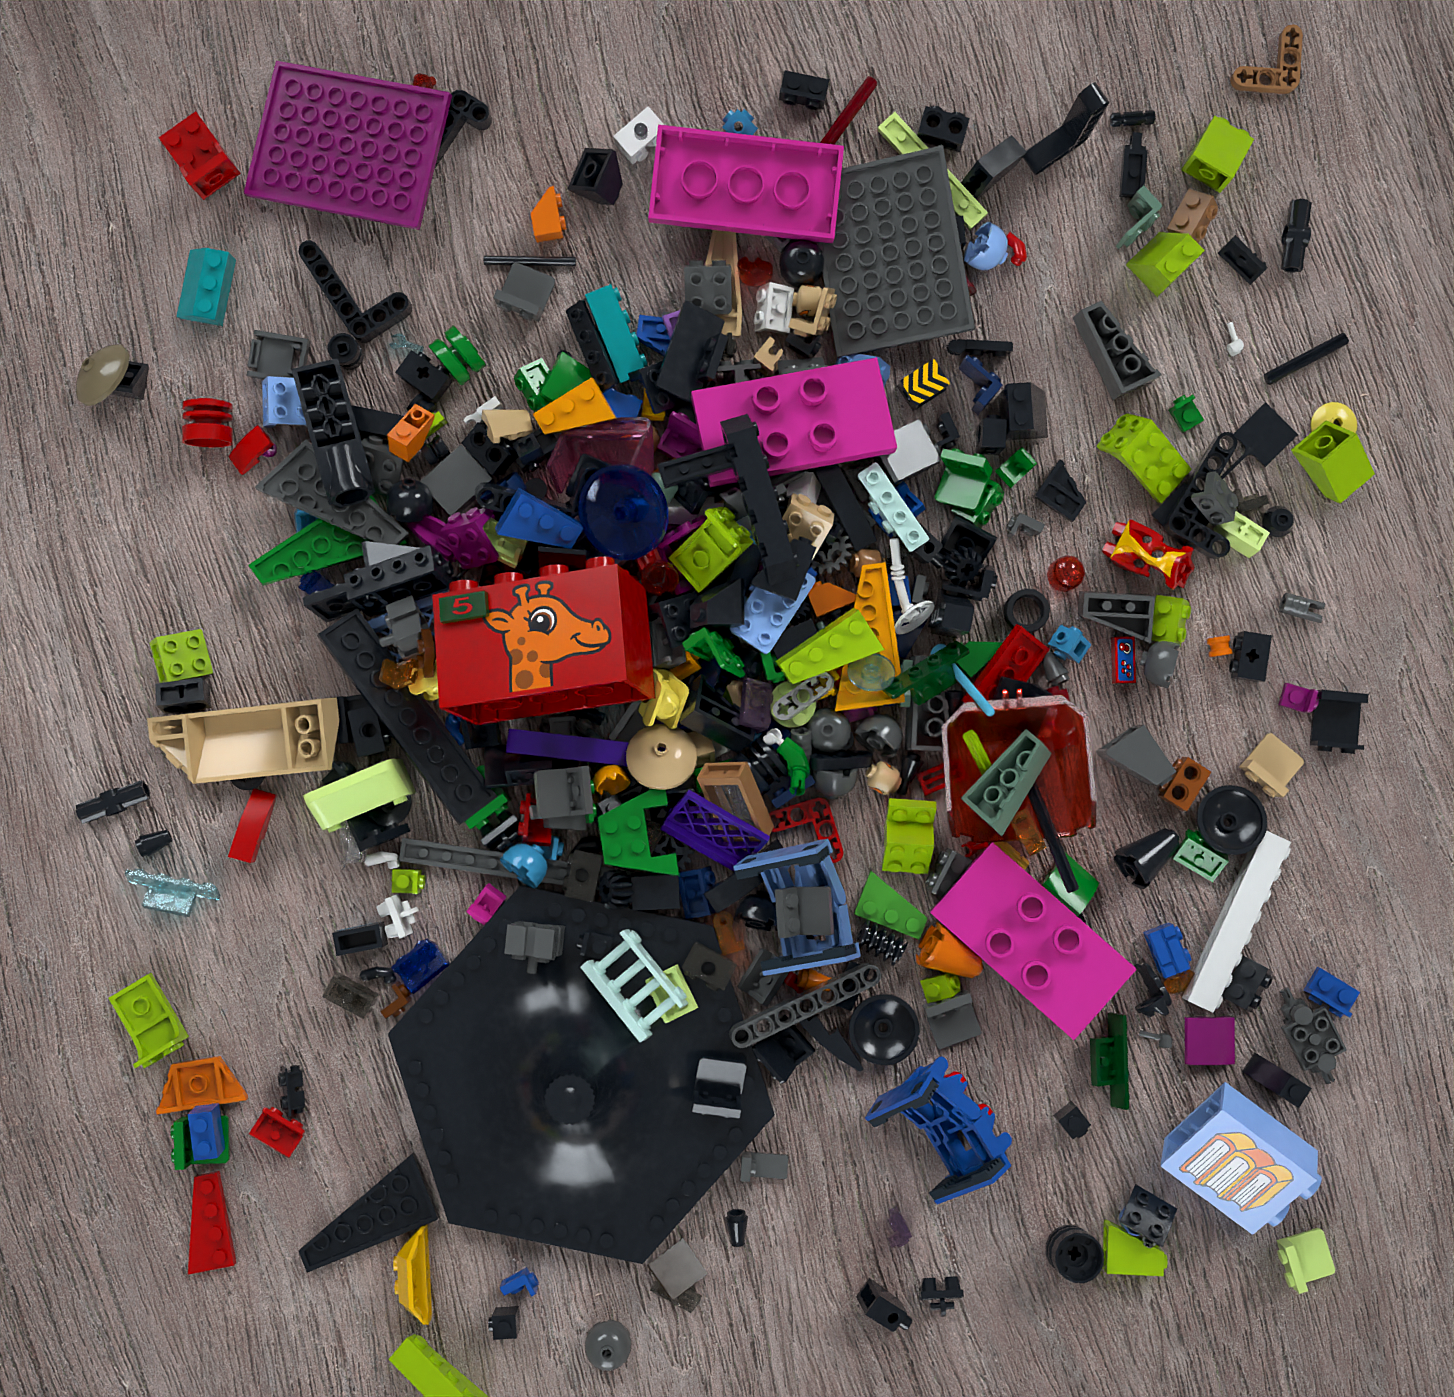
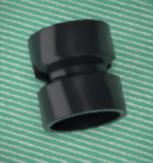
M338 333L329 340L327 345L329 356L332 359L338 358L341 368L353 370L361 365L364 359V351L351 335Z

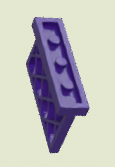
M691 790L684 794L673 809H669L660 828L665 833L734 872V865L746 856L757 854L770 838L769 835ZM688 799L698 804V806L689 807ZM692 813H701L703 818H694ZM708 813H714L718 818H709ZM713 825H722L723 830H714ZM728 825H734L739 830H730ZM753 836L760 841H750L748 837ZM722 837H727L728 842H724ZM733 837H742L743 841H734Z

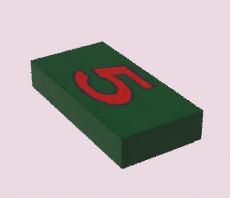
M480 591L439 598L440 622L445 624L488 617V593Z

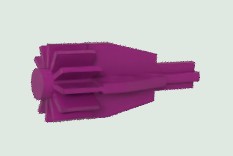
M424 515L423 520L419 522H407V527L423 543L431 545L447 561L451 563L452 561L456 562L455 555L440 533L441 529L446 525L444 522L429 515Z

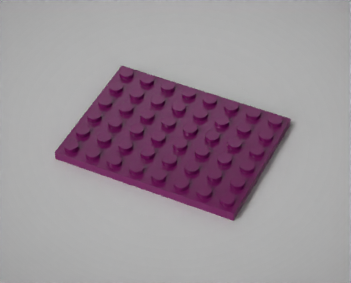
M276 60L244 194L247 197L420 230L452 95L450 92Z

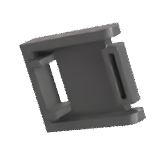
M254 330V336L263 338V341L252 339L247 366L257 369V372L247 371L246 376L262 380L267 376L294 378L291 369L295 350L301 351L299 367L307 365L311 342L309 339Z

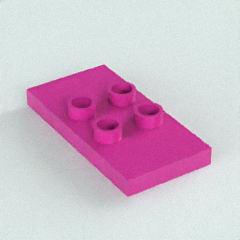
M658 124L648 221L649 223L833 243L844 146Z
M877 357L691 391V400L702 451L725 445L720 421L748 414L751 422H756L758 426L759 436L757 438L762 454H766L769 462V468L767 469L769 476L895 453L897 449ZM733 469L708 476L710 487L737 482Z
M990 842L989 846L979 854L929 912L1070 1038L1075 1040L1137 969L997 845Z

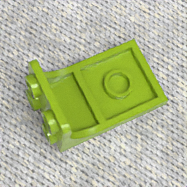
M1128 413L1122 415L1117 419L1116 424L1111 430L1101 437V441L1097 444V448L1100 451L1109 453L1121 461L1153 499L1161 504L1192 470L1152 419Z
M717 507L707 509L704 512L708 517L707 520L669 557L671 562L698 593L703 592L753 543V540L750 538V532L734 520L735 515L728 508Z
M152 973L147 974L108 998L137 1048L138 1061L133 1064L134 1068L142 1065L143 1069L156 1063L164 1058V1056L184 1046L182 1041L189 1037Z

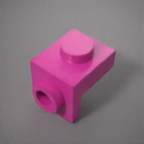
M488 883L474 903L468 908L467 913L474 920L485 925L497 912L507 896Z

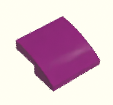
M1184 1017L1186 1065L1235 1064V1017Z

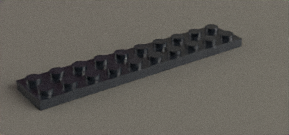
M357 608L317 635L458 825H461L498 797L492 788L485 787L483 776L421 694L414 695L409 691L407 674L389 650L381 646L380 638Z

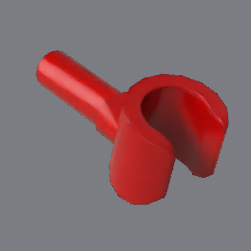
M968 841L961 845V847L966 846L969 848L970 852L965 854V857H970L978 850L987 848L989 845L987 842L976 844L973 841Z
M790 971L784 982L798 994L804 992L795 983L798 975Z

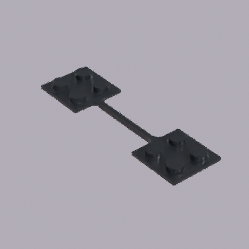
M1265 402L1234 433L1237 440L1244 446L1245 451L1220 477L1224 479L1247 455H1253L1266 467L1298 434ZM1185 482L1151 514L1163 527L1168 514L1186 486ZM1188 498L1184 500L1185 508L1188 510L1193 509V502ZM1199 510L1194 520L1206 526L1209 521ZM1176 518L1172 520L1173 528L1180 530L1182 526L1180 520ZM1194 530L1192 533V537L1194 538L1199 533V531ZM1174 538L1182 547L1186 546V544Z

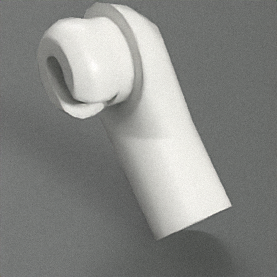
M380 851L364 857L367 866L387 862L389 869L400 867L399 856L396 853Z

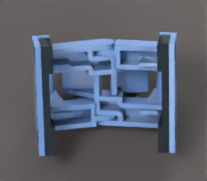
M829 839L749 855L733 866L738 880L761 874L772 903H776V889L791 886H829L831 888L834 934L825 935L826 940L824 941L820 939H807L806 935L780 938L783 956L761 961L763 976L841 963L861 957L859 943H853L847 904L843 905L846 902V894L830 858L833 849ZM798 864V865H795V866H794V868H795V885H794L793 882H792V879H791V877H790V874H789V872H788V869H789V867H790L791 865Z

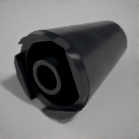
M1163 828L1117 849L1114 852L1116 854L1114 861L1125 878L1130 876L1134 880L1132 884L1135 887L1145 889L1178 849L1179 836L1174 830Z

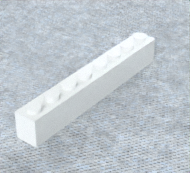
M1266 831L1261 843L1247 853L1184 991L1183 999L1212 1013L1220 1007L1224 988H1227L1232 981L1231 973L1234 966L1239 965L1242 959L1241 951L1244 945L1249 943L1252 936L1250 931L1261 917L1262 912L1260 909L1263 903H1266L1270 898V888L1273 881L1275 882L1280 876L1281 869L1279 868L1281 863L1290 854V841Z

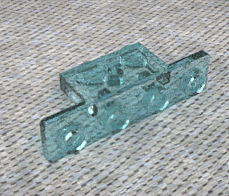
M126 869L124 873L128 882L148 886L142 903L145 909L190 917L197 896L219 900L221 896L218 888L211 883L197 884L187 878L172 879L166 874H148L142 869Z

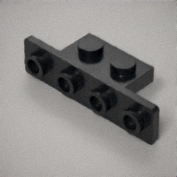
M579 300L566 310V314L592 378L596 381L601 392L605 393L617 385L618 381L598 328L594 325L584 300Z

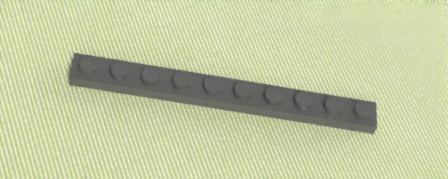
M402 838L399 861L511 878L518 877L513 871L510 873L500 862L505 852ZM545 859L548 868L542 882L600 891L598 888L600 885L599 879L603 876L604 872L621 870L626 871L627 875L631 877V873L634 871Z

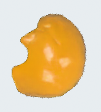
M620 765L604 766L595 773L593 778L594 789L600 795L603 794V790L607 791L610 795H616L625 790L631 782L626 771Z

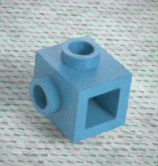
M737 109L735 113L730 110L722 120L725 123L722 128L728 133L753 135L758 129L752 123L754 117L745 109L742 112ZM738 121L743 124L741 131H737L734 128V124Z
M1063 625L1059 626L1048 643L1055 650L1053 654L1064 661L1068 658L1078 664L1092 645L1079 629L1074 626L1067 628Z

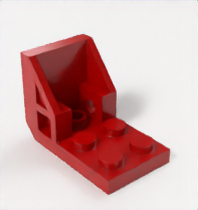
M196 111L158 137L180 167L179 169L185 180L203 200L241 174Z

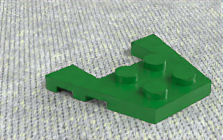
M650 789L598 817L605 865L679 876L676 853L651 857L644 813L645 809L668 806L666 790Z

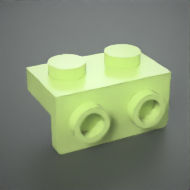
M678 964L663 972L675 987L678 986L684 991L687 996L685 1000L688 1004L682 1008H679L677 1004L672 1006L661 1016L665 1023L698 1008ZM654 976L646 979V984L649 983L654 978ZM661 985L650 994L657 1007L669 997V994Z

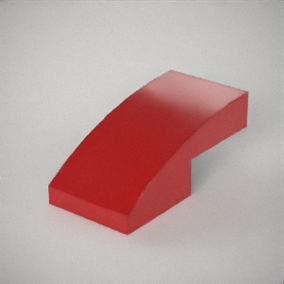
M257 425L235 446L228 457L239 473L244 475L260 462L259 457L274 444L263 428Z

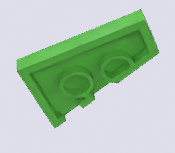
M870 870L854 914L919 940L928 918Z

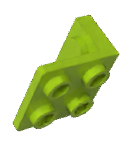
M202 629L159 636L149 642L160 683L185 680L213 673Z

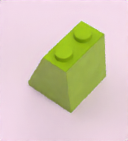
M1214 116L1208 123L1181 171L1221 193L1234 178L1254 138L1247 131L1230 125L1227 119Z
M1159 232L1126 263V266L1158 297L1205 250L1188 233Z
M1327 420L1291 449L1293 455L1323 495L1339 504L1375 475L1357 433Z

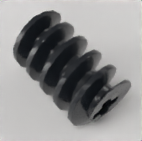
M867 919L855 939L859 940V949L866 944L867 953L875 949L874 957L877 958L883 953V962L892 958L891 966H894L901 959L908 942L903 945V938L901 937L894 941V933L886 936L887 930L884 928L878 932V925L874 924L870 927V921Z

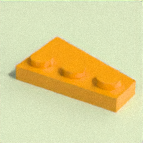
M592 377L533 413L545 435L617 419Z

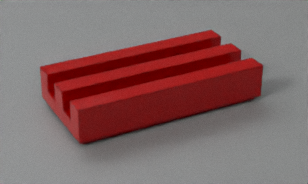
M959 756L916 774L924 796L968 778ZM954 763L958 766L925 781L923 780V776ZM960 771V776L927 789L926 785Z

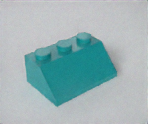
M211 248L190 250L177 318L223 327L236 259L229 252Z

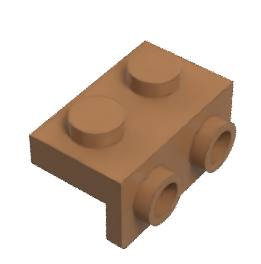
M1188 189L1167 227L1168 232L1188 233L1199 243L1205 237L1209 223L1216 217L1218 212L1214 196Z

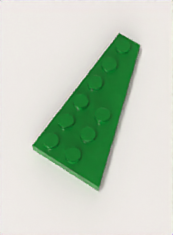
M371 495L370 498L378 505V503ZM318 518L248 566L262 586L364 558L361 542L368 540ZM404 540V541H403L401 544H399V545L406 546L407 543H406V541Z

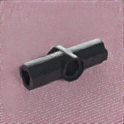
M1300 198L1290 201L1288 220L1281 239L1282 245H1284L1281 270L1294 273L1303 270L1305 249L1311 238L1309 220L1312 202H1309L1307 199Z
M144 780L122 788L118 787L102 792L96 798L77 804V817L82 824L104 816L108 817L126 811L130 806L151 799L149 787Z

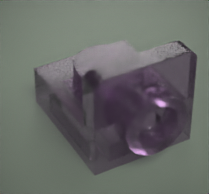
M895 1206L889 1210L891 1218L888 1219L893 1231H898L888 1237L892 1248L904 1246L910 1241L909 1238L912 1237L911 1231L900 1210Z

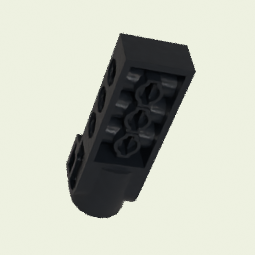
M338 358L291 369L329 505L334 504L338 507L367 501L372 494H375V489Z

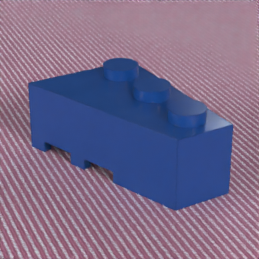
M519 487L495 526L497 535L570 549L583 530L579 521Z

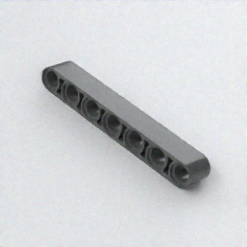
M871 963L860 964L733 1025L729 1031V1037L735 1046L739 1048L748 1047L875 986L881 980V971ZM872 968L874 972L872 979L865 980L863 976L865 970ZM850 978L853 985L851 989L845 991L842 984L844 980ZM830 989L832 992L830 999L822 1000V991ZM803 999H809L811 1003L809 1009L805 1011L800 1010V1002ZM783 1009H788V1019L780 1021L778 1019L779 1012ZM763 1019L767 1020L768 1027L764 1031H758L757 1023ZM739 1030H745L747 1033L743 1041L735 1040V1034Z

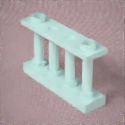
M626 929L620 932L624 941L600 962L589 960L580 968L637 1040L642 1042L652 1035V1032L649 1030L651 1024L675 1004L682 1008L688 1002L685 1000L687 996L680 987L673 985L640 944L642 940L639 935L633 930ZM632 948L640 959L618 978L609 980L605 975V969L628 949ZM646 966L654 978L630 999H625L620 993V988ZM661 985L669 994V997L645 1018H640L634 1011L636 1010L635 1006Z

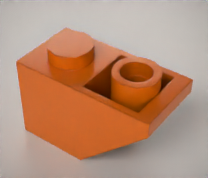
M554 186L547 189L530 213L537 243L564 238L563 230H567L565 217L560 216L559 208L563 207L560 193L556 194Z
M415 404L387 434L389 452L409 462L422 448L435 415Z

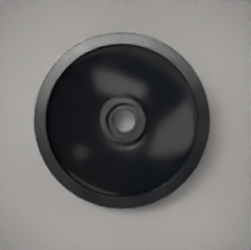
M1225 785L1215 788L1204 796L1197 809L1196 822L1201 837L1211 848L1226 855L1247 853L1256 848L1265 836L1267 830L1265 808L1257 796L1243 787ZM1224 819L1230 822L1229 827L1224 825Z
M877 994L868 997L855 1008L850 1018L849 1036L854 1049L862 1058L876 1065H892L901 1062L912 1053L919 1039L920 1027L916 1013L906 1001L894 995ZM885 1023L887 1025L886 1030L880 1031L879 1025Z

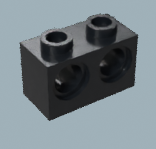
M925 106L917 136L924 143L934 146L943 145L945 149L960 152L970 118L965 117L960 112L950 113L943 111L938 106ZM935 121L938 126L930 127L927 122ZM956 127L960 132L954 134L950 132L949 128Z
M477 422L461 444L491 475H503L518 457V454L514 450L512 442L506 438L500 437V443H493L487 436L488 426L485 423ZM483 435H485L486 438L485 443H483L482 441ZM499 450H500V452H501V458H500V460L498 459V456H497Z
M203 677L155 684L156 706L164 714L211 708L210 686Z

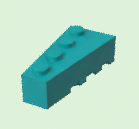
M609 284L585 294L584 297L590 306L591 314L599 328V333L607 348L618 380L622 383L630 380L628 373L646 367L648 363L644 354L639 355L636 346L640 344L635 331L630 333L627 324L631 323L626 309L622 311L619 305V301H622L617 287L613 288Z

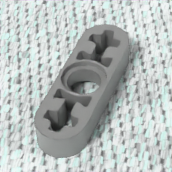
M824 672L808 678L777 700L773 706L775 717L780 720H790L827 694L834 686L832 675ZM820 676L822 678H828V681H826V688L820 686L815 689V691L818 692L817 695H815L814 690L808 686V684L810 683L812 686H816L820 682L818 679ZM802 689H806L810 694L809 700L805 703H801L797 698L798 692ZM792 697L793 702L796 705H798L799 708L796 709L795 706H791L787 710L789 713L788 715L780 714L779 711H781L782 709L780 705L783 704L787 706L791 704L792 701L789 700V698Z

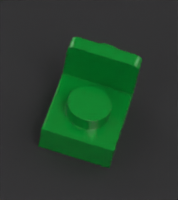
M1184 394L1173 401L1174 406L1168 410L1182 434L1204 421L1193 402L1195 399L1194 395L1186 397Z

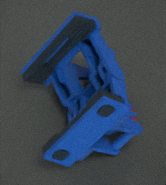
M942 1056L936 1058L933 1063L925 1067H917L900 1086L879 1095L865 1116V1119L875 1128L888 1122L891 1116L901 1112L918 1128H924L928 1138L950 1173L929 1192L936 1204L993 1184L1012 1166L1005 1155V1151L1012 1144L1011 1136L1007 1132H1003L995 1137L992 1131L995 1113H993L988 1105H977L964 1094L968 1083L961 1073L953 1071L945 1075L948 1061ZM959 1130L963 1132L972 1147L971 1149L966 1151L957 1136Z

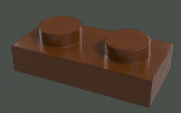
M421 629V639L417 640L418 654H420L416 655L417 667L422 669L424 678L434 677V642L431 629Z

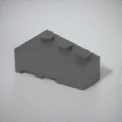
M1079 591L1078 614L1151 643L1155 596L1148 594Z

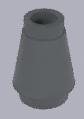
M1053 651L1048 652L1042 660L1047 681L1053 687L1059 686L1070 679L1068 676L1069 671L1057 656L1053 654Z

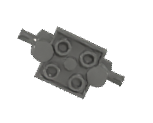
M1289 987L1281 989L1280 993L1286 1002L1280 1008L1285 1018L1283 1019L1285 1025L1281 1029L1301 1069L1304 1071L1310 1069L1313 1073L1320 1072L1325 1084L1334 1082L1335 1079L1330 1071L1336 1067L1335 1056L1347 1051L1326 1007L1322 1006L1312 1011L1307 1007L1304 999H1294Z

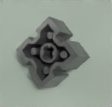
M411 595L386 605L388 615L385 616V621L393 633L380 638L379 642L382 647L391 644L394 647L398 646L402 660L406 659L409 665L414 667L417 665L416 655H420L417 650V640L421 639V629H428L429 626ZM434 646V658H436L435 646Z
M524 921L508 924L504 954H512L511 958L526 960V957H528L527 973L536 974L538 962L547 963L549 960H555L556 956L562 955L565 926Z

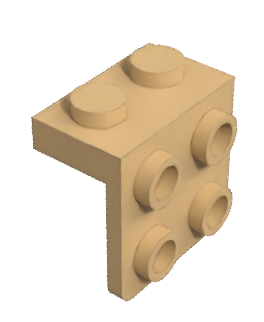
M823 288L814 322L801 318L790 319L788 327L794 329V334L811 337L812 334L823 335V332L828 330L831 318L828 317L829 310L834 308L837 300V295L834 294L835 289Z
M792 493L788 500L787 510L782 517L783 520L787 521L790 534H787L789 542L792 539L798 540L799 536L813 541L811 545L817 547L813 555L814 558L833 526L834 513L824 505L818 506L812 503L805 495Z
M1268 733L1239 767L1245 771L1244 775L1255 783L1258 782L1263 786L1262 790L1273 798L1284 797L1289 792V789L1285 786L1304 764V760L1274 734Z

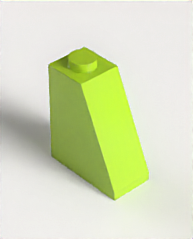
M1104 1220V1264L1102 1268L1107 1274L1164 1276V1269L1167 1268L1168 1260L1167 1255L1164 1254V1251L1158 1245L1147 1248L1143 1245L1142 1237L1130 1235L1123 1227L1109 1220Z

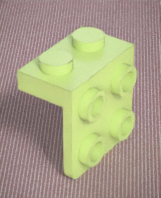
M1315 1228L1276 1240L1279 1247L1277 1253L1286 1270V1273H1284L1286 1282L1289 1287H1292L1299 1294L1308 1291L1306 1282L1335 1273L1333 1260L1322 1229Z

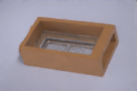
M748 762L705 763L697 777L705 799L765 834L770 835L774 825ZM712 813V815H713L714 818H718L717 815H715L714 813ZM717 825L719 830H723L722 825ZM728 825L730 830H739L734 825ZM753 836L748 837L750 841H760ZM722 837L724 842H728L727 837ZM733 837L734 841H743L742 837Z

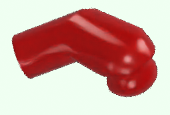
M1009 232L1006 237L1008 245L1013 249L1014 253L1011 257V262L1016 266H1020L1027 259L1026 245L1012 232Z

